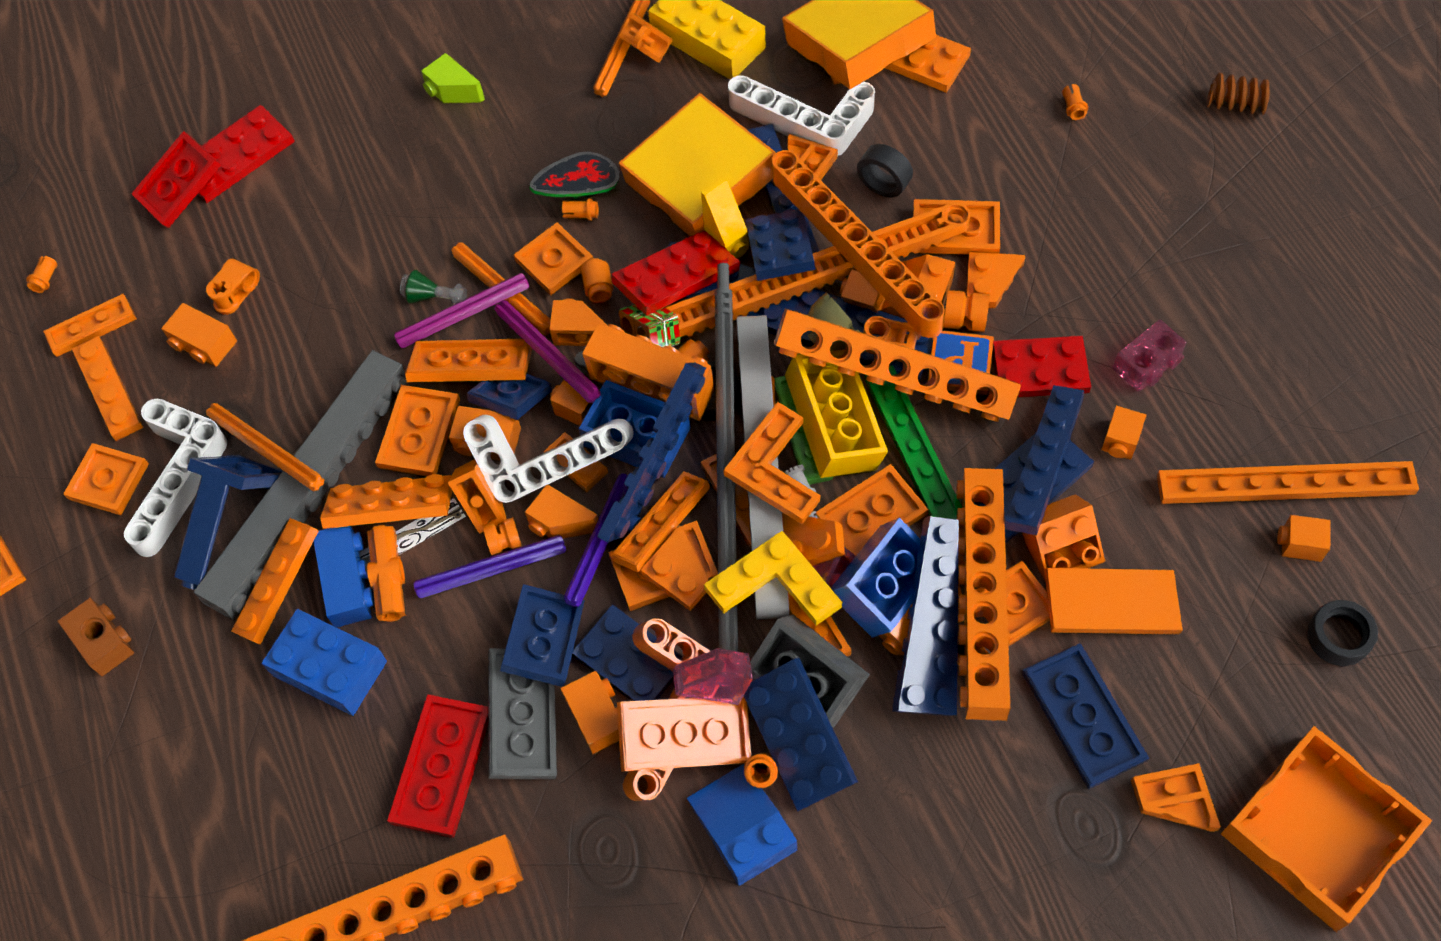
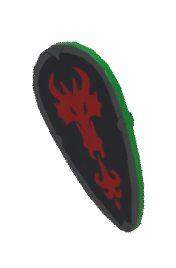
M579 152L564 157L542 169L530 182L529 189L532 193L538 195L574 197L577 199L581 196L608 192L615 188L619 182V170L616 164L601 154Z

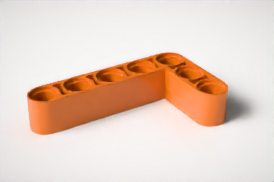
M659 618L646 621L634 629L632 634L634 645L640 651L680 676L669 699H685L687 690L694 695V698L713 696L725 672L724 663L721 658ZM648 627L652 628L656 633L657 639L655 643L650 642L647 638L646 631ZM675 645L679 646L683 651L681 661L674 655ZM702 663L709 667L710 674L708 678L704 677L701 673ZM673 768L628 771L623 782L625 795L634 801L654 799L661 792ZM641 776L646 779L648 785L647 791L644 794L637 788V782Z

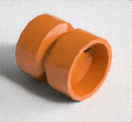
M948 290L943 328L960 330L962 326H966L968 331L984 333L990 295L972 293L968 297L964 291Z

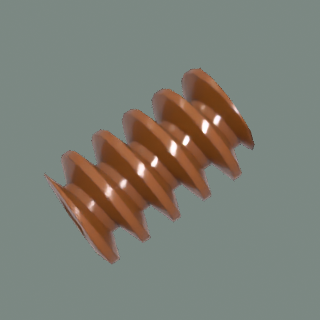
M1219 72L1214 80H1212L1207 98V107L1210 106L1213 100H1216L1217 109H1220L1223 103L1227 102L1228 110L1231 111L1235 103H1238L1239 112H1243L1245 107L1250 105L1251 114H1254L1256 109L1261 107V112L1264 116L1270 97L1269 81L1263 79L1258 86L1257 78L1252 77L1247 84L1246 77L1240 76L1235 83V76L1233 74H1230L1224 81L1223 73Z

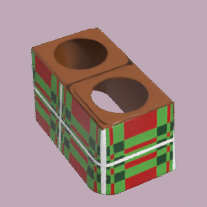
M635 304L619 309L620 325L625 333L635 337L636 335L648 336V339L653 344L661 347L665 345L672 347L680 343L678 316L670 318L676 315L670 310L662 308L646 316Z

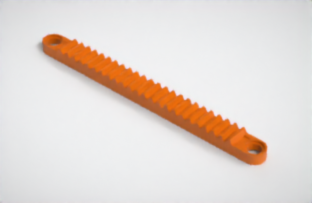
M950 203L873 231V233L897 258L900 256L905 258L910 252L916 254L921 248L927 250L932 244L938 246L941 241L965 232L969 227L971 213L967 206L961 203ZM952 214H958L963 218V221L952 223L948 220V217ZM832 246L813 253L815 270L757 281L755 274L729 284V289L732 290L733 321L739 315L747 316L750 311L756 313L761 307L767 309L772 303L778 305L783 299L789 301L794 295L800 297L804 291L810 293L815 287L821 289L826 283L832 285L837 279L843 281L850 274L851 269L858 270ZM717 289L665 307L676 314L670 318L678 316L680 337L685 335L691 337L696 331L702 333L707 327L710 329L715 327V290Z

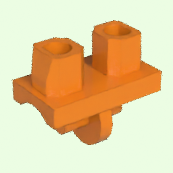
M634 13L631 14L626 27L619 35L620 38L659 63L673 41L671 37Z

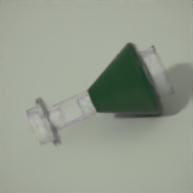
M413 270L410 274H404L400 284V294L406 297L410 304L439 297L452 300L454 305L465 300L467 297V289L462 287L461 284H456L455 288L438 286L418 270Z

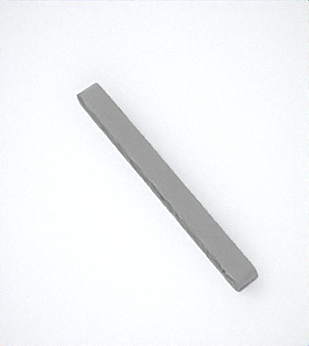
M766 315L737 317L744 443L774 407ZM776 457V459L771 464L777 469L778 457ZM748 491L751 549L753 551L783 531V522L780 510ZM774 578L754 592L756 620L778 619L789 616L788 591L777 578Z

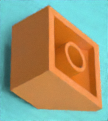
M928 254L903 261L902 263L944 305L947 299V292L950 290L953 282L956 262ZM885 299L881 311L903 318Z

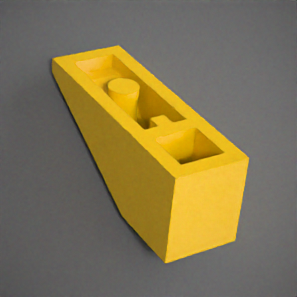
M723 176L701 191L704 230L733 256L740 258L749 249L748 231L728 180Z

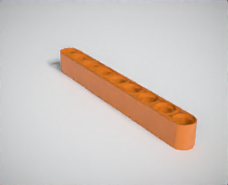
M782 150L774 154L772 158L773 182L781 192L918 334L926 338L938 336L943 330L945 310L942 302L796 154L788 150Z

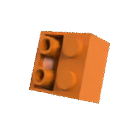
M1076 494L1047 505L1037 536L1023 533L1025 544L1044 580L1047 568L1088 569L1105 562L1093 507Z

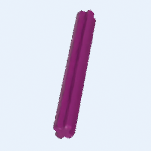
M519 273L394 334L395 340L401 348H405L416 341L528 289L529 283L525 275Z

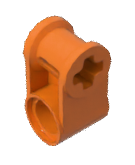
M231 258L227 260L222 269L206 287L209 298L214 300L213 306L215 310L222 315L234 313L248 294L258 285L260 273L257 269Z
M873 316L866 320L864 324V334H879L881 336L877 338L914 350L917 340L921 338V335L908 322H899L881 316ZM866 350L868 353L874 354L872 350Z

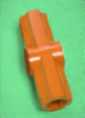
M374 526L371 530L367 531L370 562L367 563V573L370 586L374 591L375 613L379 621H397L401 617L406 616L402 584L405 583V574L402 560L398 555L397 534L393 526Z

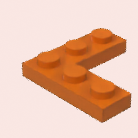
M777 402L723 470L724 476L800 524H803L820 502L821 495L771 465L803 424V417Z

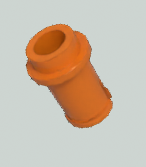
M1071 84L1074 93H1071L1069 85H1067L1062 90V95L1067 105V116L1073 120H1080L1087 115L1088 105L1083 101L1078 85Z
M590 198L587 201L564 200L562 203L563 218H587L588 221H592L593 218H598V202Z
M41 256L33 273L26 278L28 282L27 287L36 293H43L45 290H48L50 287L49 280L58 266L57 262L51 257Z

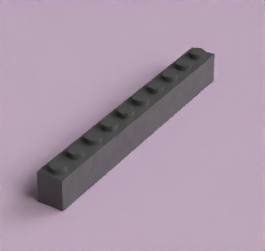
M372 350L294 455L298 460L319 473L324 478V484L319 487V490L312 491L285 471H282L193 592L204 605L233 621L241 613L289 518L304 523L309 515L318 509L322 497L327 490L336 484L340 472L346 464L354 459L356 450L361 443L370 437L373 427L379 418L388 412L390 403L399 393L401 385H406L407 381L402 364Z

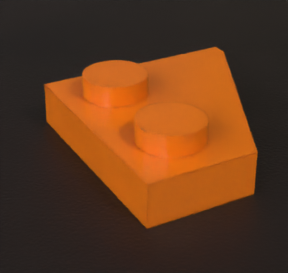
M788 135L787 150L796 154L822 180L836 161L838 149L795 135Z
M969 252L966 296L970 297L972 293L989 294L988 308H996L1002 299L1003 293L1012 284L1014 276L1019 269H1022L1025 255Z
M782 513L783 532L812 566L845 555L843 527L836 521L808 517L803 524H800Z
M679 526L640 571L643 577L691 611L707 593L704 590V584L709 580L684 529Z

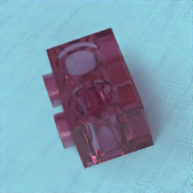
M1159 319L1117 354L1112 369L1140 392L1147 385L1150 387L1155 385L1167 368L1174 369L1180 364L1184 358L1182 353L1187 342ZM1136 364L1143 365L1146 368L1139 367Z

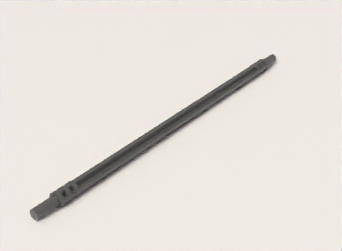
M719 263L717 265V290H715L718 574L737 562L735 482L725 477L723 471L735 456L732 290L729 289V264ZM737 605L725 613L719 608V658L722 659L725 668L724 675L719 683L720 697L739 696Z

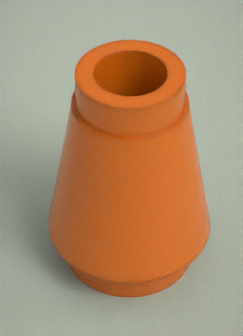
M759 753L746 761L744 776L752 786L765 788L773 784L777 778V765L768 753ZM757 763H764L768 766V768L761 769L759 768Z

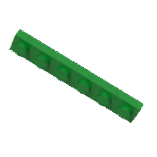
M890 366V374L896 375L897 373L894 367ZM865 375V383L922 502L929 509V517L957 519V508H962L956 498V494L907 393L896 390V384L885 381L883 386L866 380L867 375Z

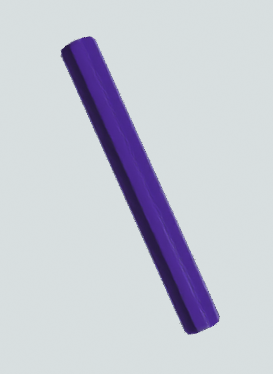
M624 473L618 475L566 590L564 599L568 605L573 607L581 605L608 542L598 538L597 535L614 502H619L628 490L627 485L624 484L628 475Z
M558 535L416 580L414 582L415 593L418 598H424L565 553L564 540L562 536Z

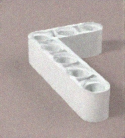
M735 76L728 83L729 106L732 110L760 124H773L775 131L786 136L791 134L838 149L837 156L845 152L874 111L875 90L867 82H862L849 89L831 115H827L746 76Z
M162 399L147 401L141 409V415L155 434L176 442L180 446L125 528V540L143 557H150L159 552L197 494L202 475L187 470L190 458L222 456L227 447V439L216 422Z
M481 415L465 425L463 435L493 495L497 500L507 503L621 450L633 438V428L628 421L615 419L520 465L494 417ZM477 424L482 425L486 429V438L478 434ZM611 428L618 429L622 433V442L612 439L610 435ZM584 441L594 445V455L588 454L584 450ZM491 452L499 455L500 465L495 464L491 460ZM557 454H562L567 458L568 467H563L558 463ZM531 467H535L541 472V480L531 475ZM505 479L510 480L514 484L515 492L507 490L504 484Z

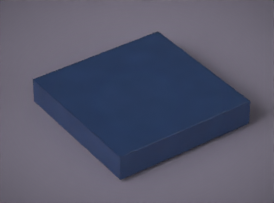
M526 374L525 380L482 381L467 392V399L470 403L518 420L551 393L552 387L550 382Z

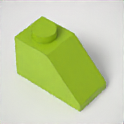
M447 53L421 71L424 79L423 87L431 97L436 96L443 103H481L485 100L480 82Z

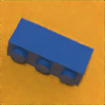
M351 526L319 530L314 539V547L327 618L336 628L372 618L370 607L375 604L371 588H366L365 578H368L367 563L365 560H361L360 551L364 550L360 532L355 533Z

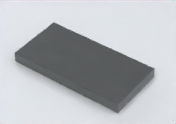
M489 648L488 779H555L557 777L555 685L500 671L505 649Z

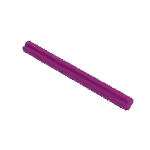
M503 300L495 305V311L498 316L587 402L593 403L600 397L601 392L598 390V387L509 302Z

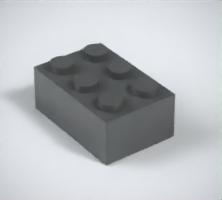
M795 615L779 618L744 672L756 680L785 663L800 658L832 728L835 727L870 674Z

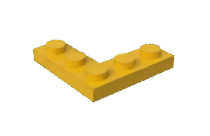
M783 531L704 584V590L720 610L725 613L768 582L777 578L816 626L842 608L843 603Z

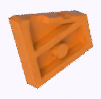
M1199 763L1134 776L1131 779L1142 814L1212 832L1218 831L1221 828Z

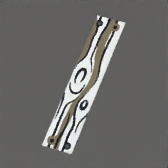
M455 498L450 501L448 516L420 518L396 531L398 555L466 517ZM369 547L360 552L361 560H365L366 563L370 562Z

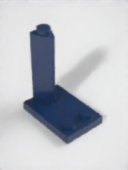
M240 455L190 458L187 470L202 476L174 575L175 578L182 580L181 585L183 587L196 589L206 576L230 486L240 490L270 489L283 470Z

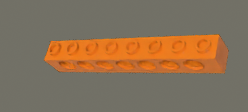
M786 308L774 340V344L780 347L779 353L796 358L797 354L800 353L809 356L808 362L822 367H826L827 362L838 365V372L855 376L857 371L866 374V380L883 386L884 382L888 381L896 384V390L910 395L913 394L914 390L925 393L924 399L941 404L942 400L945 399L954 402L952 407L970 413L971 408L982 411L981 417L995 422H999L1000 417L1010 419L1021 387L1020 384ZM807 331H813L817 336L816 343L811 347H804L801 344V336ZM837 340L844 341L846 345L845 352L841 356H832L830 353L832 343ZM865 350H872L874 352V361L867 366L861 365L859 361L861 353ZM901 359L903 362L902 371L896 375L890 374L889 364L891 361ZM929 368L932 372L930 381L920 384L918 381L919 372L922 369ZM955 377L959 378L960 388L954 393H949L947 391L948 381ZM981 387H987L989 390L987 399L977 402V390Z
M964 468L963 480H957L956 498L962 499V508H957V520H959V527H963V536H959V556H963V565H958V585H964V595L958 596V614H964V625H959L958 641L959 645H965V655L959 656V676H965V687H960L959 704L960 707H966V719L1007 721L1010 712L1003 469ZM974 502H982L986 506H977ZM975 530H983V531H985L987 534H985V535H979V534L975 533L974 531H975ZM982 558L985 559L988 563L980 564L977 563L974 559ZM983 587L989 592L982 594L977 592L975 588ZM985 617L990 622L987 624H981L977 622L975 618ZM978 647H985L991 653L983 655L978 653L975 649ZM986 678L992 684L990 686H981L976 682V679Z
M504 834L242 941H312L319 933L325 934L324 941H385L384 937L395 932L405 934L417 929L418 923L431 918L432 921L443 919L451 914L452 909L464 905V907L477 905L484 900L483 896L495 891L497 894L509 892L516 888V883L522 881L523 877L511 842ZM481 867H491L488 878L483 881L475 879L476 872ZM452 879L458 880V886L453 893L443 894V887L446 882ZM417 893H425L422 905L417 908H411L410 902L412 897ZM385 906H391L392 912L390 917L385 921L379 922V911ZM358 919L357 930L351 935H345V927L348 922Z

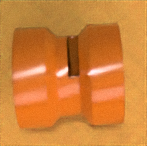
M513 517L504 520L502 524L497 526L493 524L483 526L491 556L501 553L503 549L508 547L511 549L522 547Z

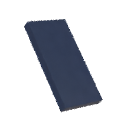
M1081 643L1023 669V677L1088 790L1149 760V756Z

